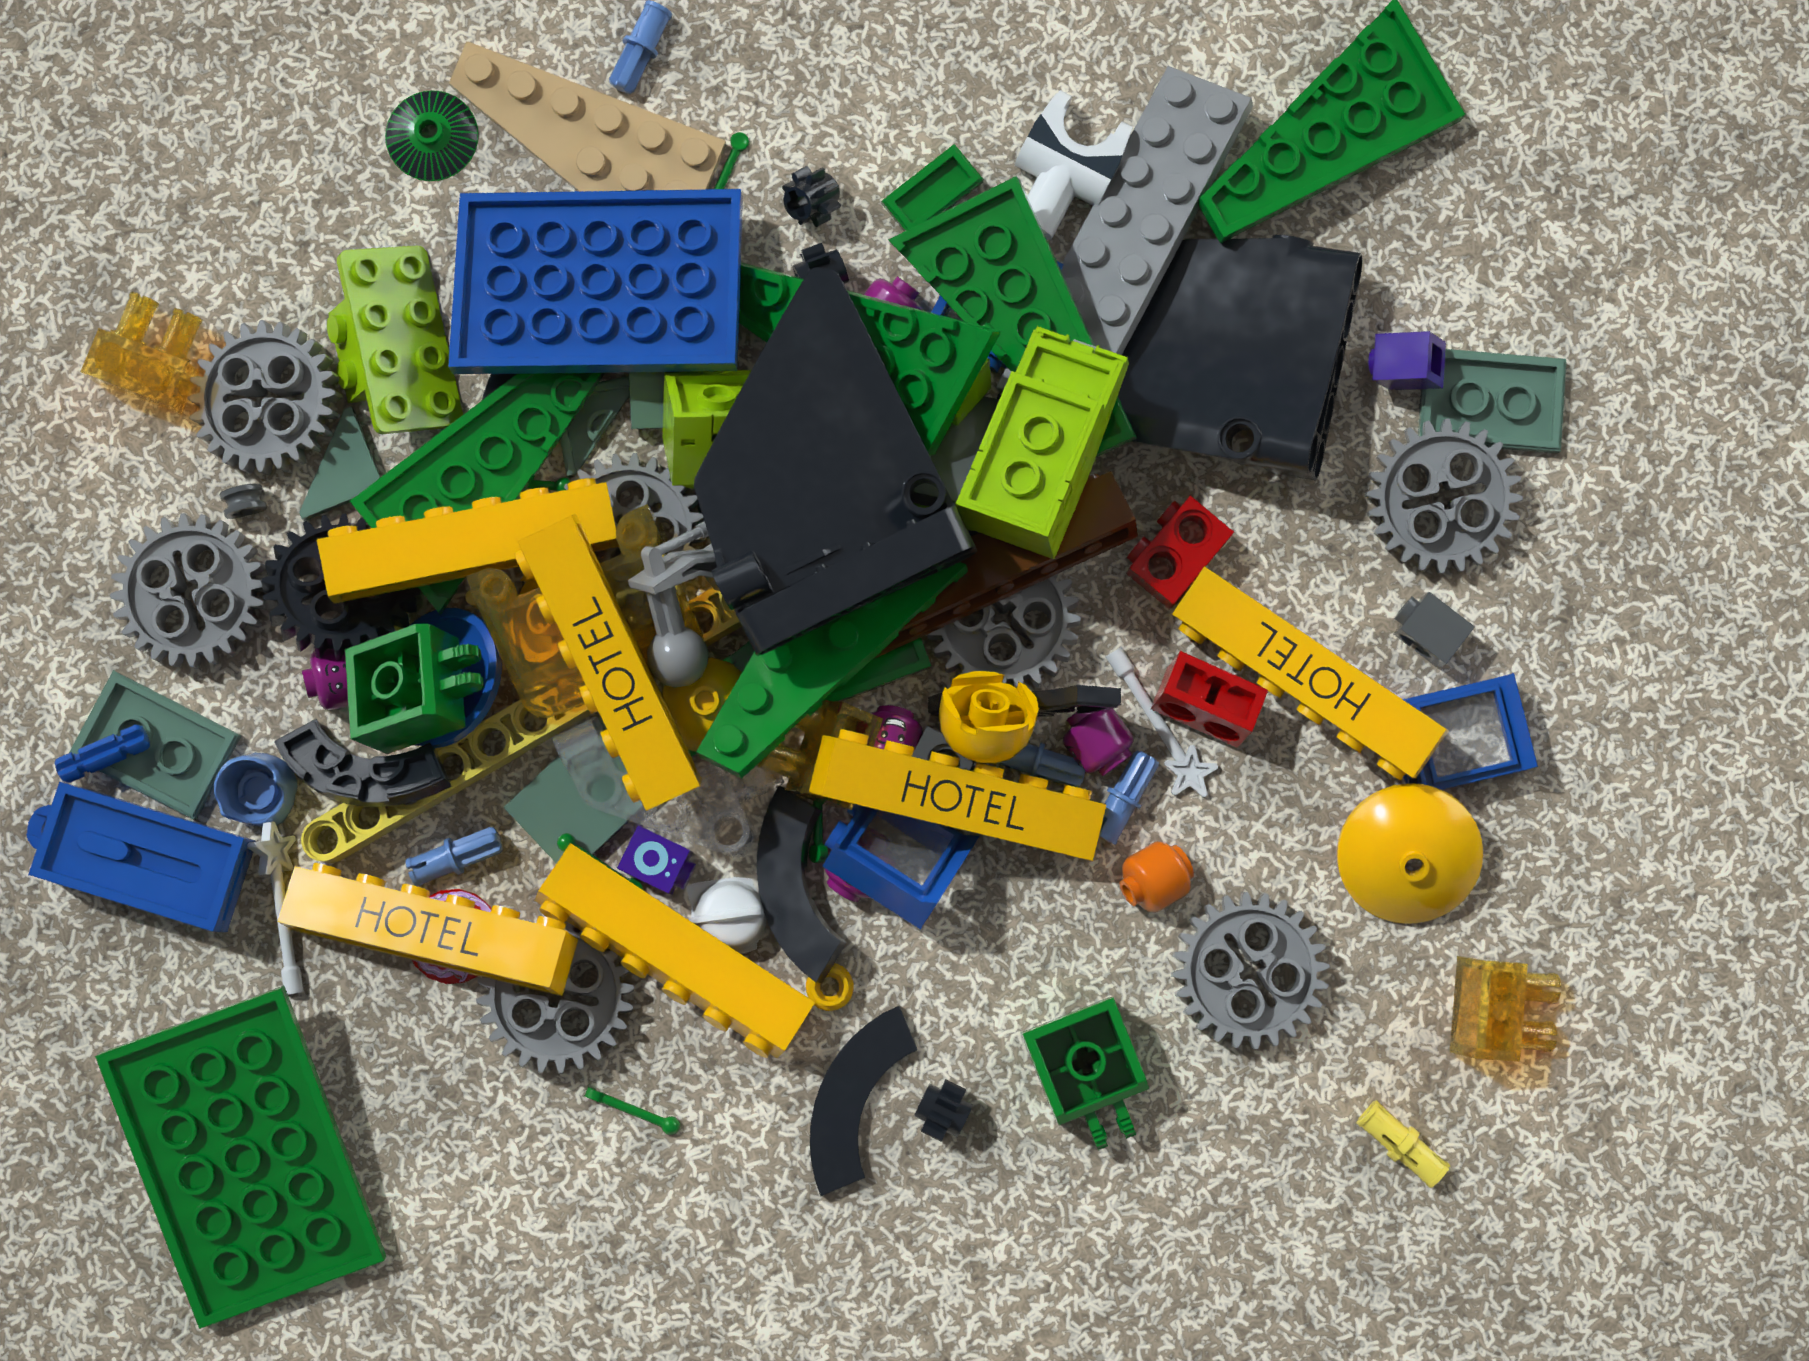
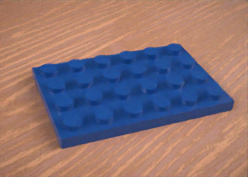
M741 189L460 193L448 365L451 373L534 374L737 371L743 211Z

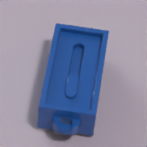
M63 782L58 784L52 805L40 807L33 812L34 814L28 822L26 835L29 843L37 850L28 875L212 932H228L253 855V851L248 849L247 845L251 842H257L256 840Z

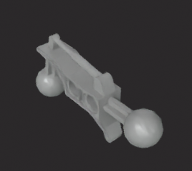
M705 521L696 525L695 529L661 545L644 547L641 551V557L645 569L628 580L630 588L646 592L657 633L647 650V665L656 679L665 686L674 688L690 686L703 676L708 665V647L700 635L691 628L685 627L675 586L702 575L714 590H720L711 572L717 568L711 544L704 549L669 551L699 537L705 538L709 536Z

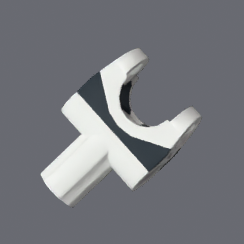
M1061 90L1052 98L1035 121L1015 162L1016 167L1037 177L1027 197L1048 240L1053 238L1074 197L1092 206L1100 204L1109 183L1117 172L1133 129L1132 126L1121 122L1114 134L1110 133L1105 141L1097 145L1085 146L1076 143L1068 136L1064 127V116L1072 96Z

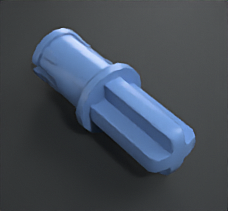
M647 0L631 35L624 36L622 41L625 47L609 77V83L617 90L628 94L633 93L650 58L655 59L658 52L655 48L668 20L672 17L671 11L663 5Z
M1040 743L1039 747L1027 744L1021 752L1010 760L996 763L1031 774L1030 776H1038L1078 788L1082 784L1085 775V769L1079 766L1074 758L1044 749V743Z
M1135 751L1114 789L1108 787L1107 791L1110 792V795L1105 802L1106 809L1099 834L1100 837L1114 845L1117 844V840L1135 808L1140 809L1142 807L1138 802L1159 766V762L1155 758L1142 751Z
M488 827L455 841L447 838L444 840L443 846L415 857L407 858L405 860L406 868L413 869L408 874L413 884L420 887L424 883L455 872L457 875L463 874L465 867L500 854L503 851L502 840L494 827Z

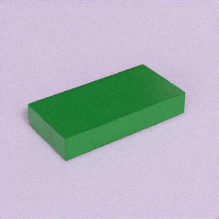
M953 144L884 198L881 204L902 230L906 231L949 210L981 185L984 179L957 146Z

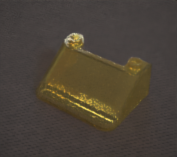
M648 504L629 511L620 519L616 528V539L622 555L600 563L646 662L648 647L657 633L646 592L630 588L628 580L645 569L641 557V551L644 547H656L668 541L662 524ZM495 568L483 569L466 576L476 605L525 709L536 717L550 718L585 704L579 687L585 685V682L577 667L571 670L568 668L558 647V642L564 640L556 622L550 625L546 622L538 606L536 598L542 596L540 588L518 596L511 578L503 571ZM684 582L676 585L675 590L685 627L691 628L704 640Z

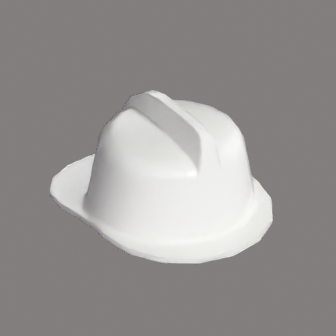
M733 877L697 882L686 886L692 908L689 921L740 954L757 949V942L760 940L766 926V916L760 895L754 887L753 879Z

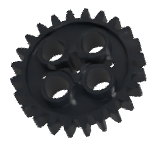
M342 513L338 525H332L326 515L322 516L321 528L315 529L307 521L303 522L305 535L302 537L288 531L286 534L289 548L275 544L273 548L277 560H266L265 568L268 576L261 579L263 592L267 593L263 595L265 610H271L269 616L272 626L282 625L280 629L284 641L297 635L296 644L300 652L311 643L314 644L316 658L319 659L329 648L334 650L336 661H340L344 649L395 632L394 625L401 628L408 627L409 617L407 613L417 612V599L414 596L420 595L418 587L385 593L375 599L365 597L335 604L330 600L327 595L317 539L328 537V531L333 528L351 526L349 525L346 513ZM362 517L356 525H352L357 526V531L367 529V523ZM309 574L318 576L317 579L310 582L299 580L301 577ZM330 611L341 613L340 616L334 619H324L321 617L324 613Z

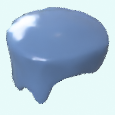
M257 752L228 760L222 766L214 781V795L222 816L261 827L266 822L273 821L276 823V826L284 822L294 805L298 788L295 773L284 760L274 755Z

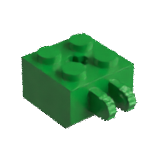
M414 624L345 649L350 739L385 754L465 728L463 697L484 688L483 677H481L480 673L464 672L461 674L462 668L480 662L481 649H479L478 645L462 644L459 646V638L431 624Z
M1113 997L1105 998L1021 1032L1036 1074L1058 1125L1084 1116L1097 1149H1103L1108 1147V1138L1103 1125L1099 1123L1095 1111L1112 1104L1120 1132L1125 1135L1126 1139L1136 1135L1123 1099L1148 1090L1149 1085ZM1082 1047H1085L1087 1053L1094 1050L1097 1056V1060L1091 1062L1092 1071L1087 1074H1083L1081 1068L1074 1070L1072 1066V1061L1077 1058L1076 1051Z

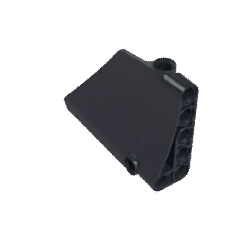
M1273 235L1272 238L1229 239L1221 244L1218 239L1182 240L1122 353V356L1128 357L1129 365L1118 393V398L1136 435V439L1130 442L1227 458L1240 465H1258L1271 473L1316 481L1322 467L1363 265L1362 253L1313 246L1314 243L1309 240L1289 235ZM1000 393L997 395V399H1000ZM1251 430L1254 434L1252 446L1244 452L1233 451V437L1239 431Z
M812 268L803 279L762 350L694 479L695 492L717 568L711 571L728 607L731 610L734 609L756 656L775 650L863 606L954 566L977 552V548L941 480L839 274L830 269ZM924 483L932 484L939 492L936 502L926 508L914 505L911 500L914 489Z

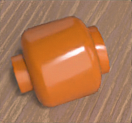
M1157 841L1129 856L1124 861L1122 866L1124 879L1119 884L1124 897L1132 906L1139 904L1146 911L1156 913L1184 898L1189 893L1194 870L1189 858L1177 845L1170 846L1165 842Z

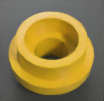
M834 963L827 977L835 978L839 983V991L834 996L824 995L820 988L821 983H816L809 977L806 981L808 998L815 1002L814 1006L825 1011H834L844 1007L850 1001L854 991V983L849 971L843 966Z

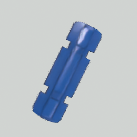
M133 725L121 730L120 736L112 734L78 749V754L70 752L55 760V768L63 782L71 783L85 777L84 772L86 771L92 774L126 759L128 753L136 755L147 750L150 747V741L145 729L140 725Z

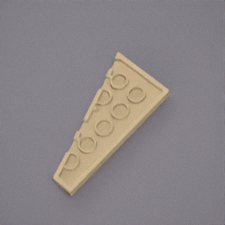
M468 41L465 43L449 81L451 88L506 131L520 145L535 155L576 191L708 189L726 147V141Z

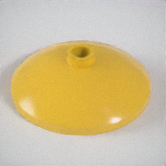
M1414 783L1399 784L1373 793L1360 802L1350 813L1339 835L1337 863L1345 888L1355 902L1363 909L1378 918L1395 923H1421L1447 914L1460 905L1470 894L1481 872L1483 844L1474 818L1458 799L1433 786ZM1416 858L1422 861L1421 867L1415 871L1405 868L1406 863L1411 859Z

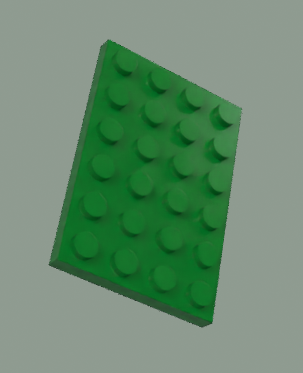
M285 986L105 1050L95 1056L199 1329L385 1260L386 1253Z

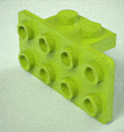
M419 245L342 251L337 257V266L345 299L328 313L327 333L330 341L336 347L339 361L337 365L338 383L342 389H345L347 402L357 403L367 400L373 428L378 434L382 435L444 429L460 418L463 412L455 376L448 367L449 349L427 251Z

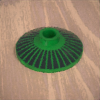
M423 91L404 99L392 112L386 127V147L395 165L405 174L423 181L444 180L460 172L472 159L478 143V127L469 107L456 96L442 91ZM427 125H435L437 127V133L432 138L421 136L422 129Z

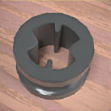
M245 484L222 491L219 494L220 499L226 502L228 506L223 511L225 518L237 519L264 512L267 509V504L259 498V495L263 492L262 485Z

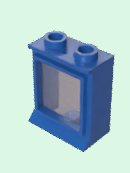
M1514 673L1403 699L1449 730L1417 778H1412L1408 774L1403 776L1405 784H1424L1444 790L1538 767Z
M851 803L847 813L852 815L853 818L848 825L839 821L824 845L830 848L831 852L822 867L921 929L980 836L963 835L949 826Z

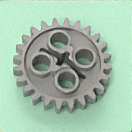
M260 320L257 332L249 325L243 323L240 327V338L225 331L223 334L226 346L223 349L212 343L209 344V349L214 355L213 360L210 362L198 359L197 361L199 366L206 371L204 377L195 376L190 378L192 383L201 387L200 393L187 397V401L200 406V410L189 416L190 420L198 424H205L197 432V437L204 441H211L207 450L216 456L223 454V463L231 467L239 463V469L250 474L257 467L258 472L270 475L273 463L277 469L289 472V458H293L304 465L307 463L304 449L308 447L317 452L322 450L315 439L318 434L330 437L333 435L332 431L324 425L326 419H338L340 417V414L329 408L331 402L342 399L340 393L329 388V386L339 381V375L332 371H325L333 363V359L326 354H319L322 348L319 342L314 339L307 341L308 334L298 328L291 332L290 327L283 322H278L273 330L271 324ZM294 364L295 372L293 377L287 383L282 384V371L288 365ZM248 365V378L244 383L236 386V372L241 367ZM267 391H270L280 397H290L304 393L302 400L270 397L262 399L261 404L248 398L226 403V398L230 395L264 397L267 395ZM293 410L294 422L286 430H281L280 423L283 415ZM242 412H248V424L243 430L236 432L234 428L235 419Z
M1450 419L1442 421L1439 432H1435L1429 420L1423 422L1422 436L1420 437L1411 427L1404 430L1407 444L1403 445L1395 439L1390 440L1388 443L1394 455L1390 457L1379 454L1376 457L1377 461L1385 468L1384 471L1370 472L1368 474L1371 480L1379 483V488L1365 493V497L1378 500V507L1368 511L1367 516L1381 517L1383 521L1373 531L1374 534L1389 532L1392 537L1387 542L1385 549L1388 551L1400 545L1403 547L1400 561L1405 563L1413 555L1418 556V570L1421 571L1425 570L1430 560H1435L1437 573L1445 572L1448 560H1452L1457 572L1464 571L1466 556L1476 565L1482 564L1483 558L1480 550L1484 548L1490 553H1498L1499 548L1493 538L1495 536L1505 539L1510 538L1512 534L1503 526L1504 521H1516L1520 518L1517 513L1509 510V504L1522 501L1523 496L1510 493L1509 486L1521 481V476H1507L1505 472L1515 461L1514 458H1506L1499 461L1496 455L1501 450L1503 443L1498 442L1487 447L1484 443L1488 431L1484 429L1473 438L1469 436L1470 422L1467 421L1459 427L1457 432L1452 431ZM1455 455L1466 456L1473 464L1472 476L1467 481L1456 479L1450 472V462ZM1408 466L1420 467L1425 472L1427 483L1422 491L1413 492L1405 487L1403 473ZM1440 483L1448 491L1482 483L1485 486V490L1481 493L1462 496L1448 501L1449 509H1444V505L1441 502L1408 510L1402 507V503L1406 500L1437 493ZM1467 501L1477 502L1484 511L1483 521L1477 527L1467 526L1461 519L1460 511ZM1420 512L1431 513L1437 520L1438 528L1431 538L1420 537L1415 532L1413 522Z
M633 453L629 465L624 466L619 456L613 454L612 468L605 469L603 464L596 459L594 460L595 475L591 477L581 469L577 473L580 479L595 478L597 484L607 483L618 537L622 533L619 527L621 522L626 520L628 524L633 525L645 516L655 503L662 504V508L658 512L649 515L636 525L635 530L638 534L636 538L631 540L626 535L618 540L619 547L610 548L606 555L598 559L613 593L616 594L620 607L624 608L628 596L633 595L638 605L644 607L646 592L630 588L628 580L645 569L641 557L642 549L646 546H658V544L650 541L649 534L651 529L658 523H669L674 527L673 538H676L693 530L694 526L704 522L702 513H690V510L699 504L697 495L683 497L688 488L672 486L669 468H666L659 474L657 458L652 457L644 468L641 467L637 453ZM567 484L564 486L566 490H568ZM629 487L641 488L644 491V498L639 506L628 509L620 505L619 499L625 489ZM699 537L669 552L696 550L692 547V543L706 541V537ZM626 552L635 554L638 563L633 572L628 575H620L613 571V563L618 555ZM678 585L675 586L676 592L679 590Z
M185 513L180 515L178 527H175L166 517L161 518L162 532L160 533L145 526L143 529L147 541L142 544L130 539L128 542L136 553L133 557L119 555L117 558L127 567L126 573H115L111 576L112 579L123 584V590L111 593L110 598L124 603V607L118 609L113 615L119 620H130L121 631L122 634L129 638L140 634L134 647L144 652L153 646L151 659L161 662L169 652V665L176 668L180 667L185 656L189 666L198 669L201 664L202 655L205 656L209 663L214 665L219 664L218 650L220 649L229 655H236L232 641L237 638L249 643L251 639L244 629L247 624L261 627L262 623L252 614L254 609H265L264 601L256 598L257 592L263 591L261 580H256L255 576L262 573L266 568L261 562H249L258 551L254 546L250 544L239 548L245 535L236 530L227 536L229 525L222 520H219L211 529L210 518L203 514L199 516L195 526L191 517ZM212 550L215 557L214 564L209 570L198 572L195 565L196 558L201 552ZM176 552H181L182 565L186 579L198 586L197 589L192 591V598L205 622L206 627L202 631L198 629V619L193 603L180 595V593L187 590V585L182 571L176 564L174 557ZM166 565L169 569L168 581L160 588H153L150 580L153 571L159 566ZM220 594H227L230 601L228 610L219 617H213L210 611L212 600ZM181 609L184 614L182 627L174 633H168L165 626L167 616L174 610Z
M1058 574L992 604L1001 614H1005L1008 611L1012 612V627L1022 637L1032 642L1034 645L1032 649H1027L1021 644L1020 639L1007 623L1001 622L995 625V612L990 606L979 610L983 619L976 626H963L957 620L927 634L928 640H942L934 649L935 658L950 656L945 665L947 673H951L959 667L963 670L962 674L973 671L997 672L1004 675L1003 683H1012L1015 688H1017L1018 681L1024 684L1026 679H1029L1035 687H1041L1040 672L1043 670L1048 675L1055 677L1058 669L1053 660L1057 659L1062 662H1068L1070 658V653L1062 644L1076 645L1078 636L1067 630V628L1080 626L1081 621L1080 616L1068 613V611L1078 606V597H1064V594L1072 586L1071 579L1057 582ZM1038 610L1044 612L1050 622L1042 629H1033L1025 623L1023 618L1028 612ZM996 642H1006L1014 648L1015 654L1007 661H999L994 659L988 650Z
M1242 892L1239 906L1235 907L1231 898L1226 895L1222 897L1223 911L1219 912L1211 904H1206L1204 909L1208 920L1204 922L1199 918L1191 917L1189 921L1196 930V933L1194 935L1179 934L1178 937L1188 945L1187 951L1173 952L1172 957L1184 962V969L1172 972L1171 977L1185 979L1186 986L1177 990L1175 996L1190 997L1192 1002L1184 1009L1183 1013L1190 1015L1199 1012L1202 1015L1196 1026L1198 1030H1203L1213 1024L1215 1026L1213 1040L1219 1042L1229 1032L1231 1033L1232 1047L1238 1048L1242 1043L1243 1037L1248 1036L1251 1048L1259 1049L1261 1036L1265 1035L1272 1046L1279 1045V1030L1282 1029L1285 1034L1294 1038L1297 1034L1292 1022L1298 1020L1304 1024H1310L1312 1021L1304 1009L1307 1006L1322 1007L1323 1004L1312 994L1314 989H1328L1329 986L1324 981L1316 979L1317 972L1330 968L1329 964L1317 962L1315 955L1322 952L1326 946L1325 944L1311 945L1309 938L1316 932V926L1304 929L1298 926L1304 912L1297 911L1290 917L1285 915L1288 901L1281 900L1272 909L1269 908L1268 894H1261L1257 904L1252 905L1249 893ZM1253 923L1263 925L1268 932V943L1259 951L1251 949L1245 942L1246 929ZM1227 933L1233 936L1238 948L1247 961L1260 962L1261 968L1256 973L1264 987L1276 1002L1274 1007L1271 1008L1267 1005L1258 986L1252 979L1242 980L1239 973L1244 970V966L1235 952L1226 943L1224 936ZM1214 949L1223 951L1229 960L1227 972L1218 978L1211 976L1204 966L1206 955ZM1282 963L1289 965L1295 973L1294 985L1284 992L1278 990L1272 982L1273 970ZM1241 990L1250 992L1255 999L1253 1013L1245 1018L1238 1017L1231 1007L1233 996Z
M567 921L565 922V930L576 937L578 943L564 993L595 997L599 1001L597 1006L560 1000L558 1007L552 1008L549 1006V1000L545 996L514 992L513 986L515 984L486 977L478 978L477 981L480 986L490 990L489 995L476 999L477 1005L491 1008V1012L480 1019L481 1024L489 1025L496 1023L497 1028L489 1036L490 1041L496 1042L505 1038L508 1042L503 1049V1056L507 1057L516 1050H519L521 1052L519 1066L524 1068L533 1057L538 1059V1072L542 1074L549 1061H555L559 1074H564L566 1060L572 1059L579 1070L583 1069L582 1055L589 1053L597 1061L601 1060L598 1045L602 1042L614 1048L617 1044L609 1033L611 1029L626 1031L627 1025L618 1018V1013L633 1011L631 1004L621 1000L622 995L634 991V985L620 983V978L630 971L623 966L615 967L614 962L618 959L619 955L613 951L601 952L591 947L581 939L582 931L579 933L573 931L574 926ZM589 963L597 969L598 978L593 986L579 988L572 983L570 973L577 964ZM523 1002L535 1003L541 1010L539 1022L530 1028L520 1027L513 1020L515 1008ZM578 1010L588 1017L589 1026L582 1035L570 1036L562 1030L561 1020L567 1012Z

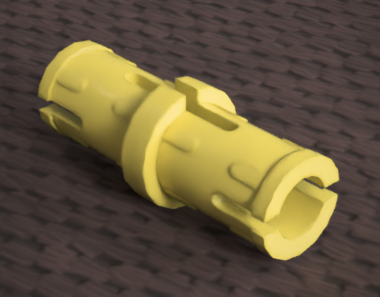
M1377 1100L1373 1101L1358 1118L1356 1124L1371 1134L1388 1150L1387 1156L1394 1162L1400 1160L1425 1182L1429 1188L1434 1187L1449 1170L1450 1164L1418 1138L1420 1133L1414 1127L1410 1126L1407 1128Z

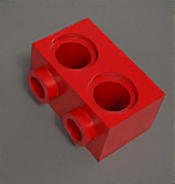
M1191 495L1182 506L1174 500L1157 520V523L1163 527L1152 541L1144 536L1126 557L1133 563L1126 574L1169 610L1197 578L1203 567L1209 564L1234 533L1232 529ZM1186 521L1197 523L1203 530V540L1194 544L1184 541L1179 534V525ZM1155 557L1166 558L1173 566V576L1165 580L1153 577L1148 569L1149 560Z
M1180 651L1166 669L1151 710L1238 748L1252 733L1268 690Z

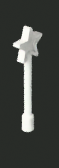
M1120 647L1106 656V659L1117 676L1125 680L1175 761L1166 760L1164 762V766L1177 776L1171 790L1172 795H1177L1190 786L1201 797H1206L1208 793L1203 777L1218 769L1217 763L1199 762L1194 745H1190L1187 753H1184L1160 713L1151 710L1153 702L1133 672L1134 666L1123 648Z
M272 821L263 823L261 841L248 843L247 846L248 849L260 856L259 875L271 876L278 921L286 895L282 872L293 870V865L287 851L296 841V837L294 835L281 837L276 823ZM277 922L284 964L281 970L283 986H285L287 994L303 992L301 970L295 961L291 929Z

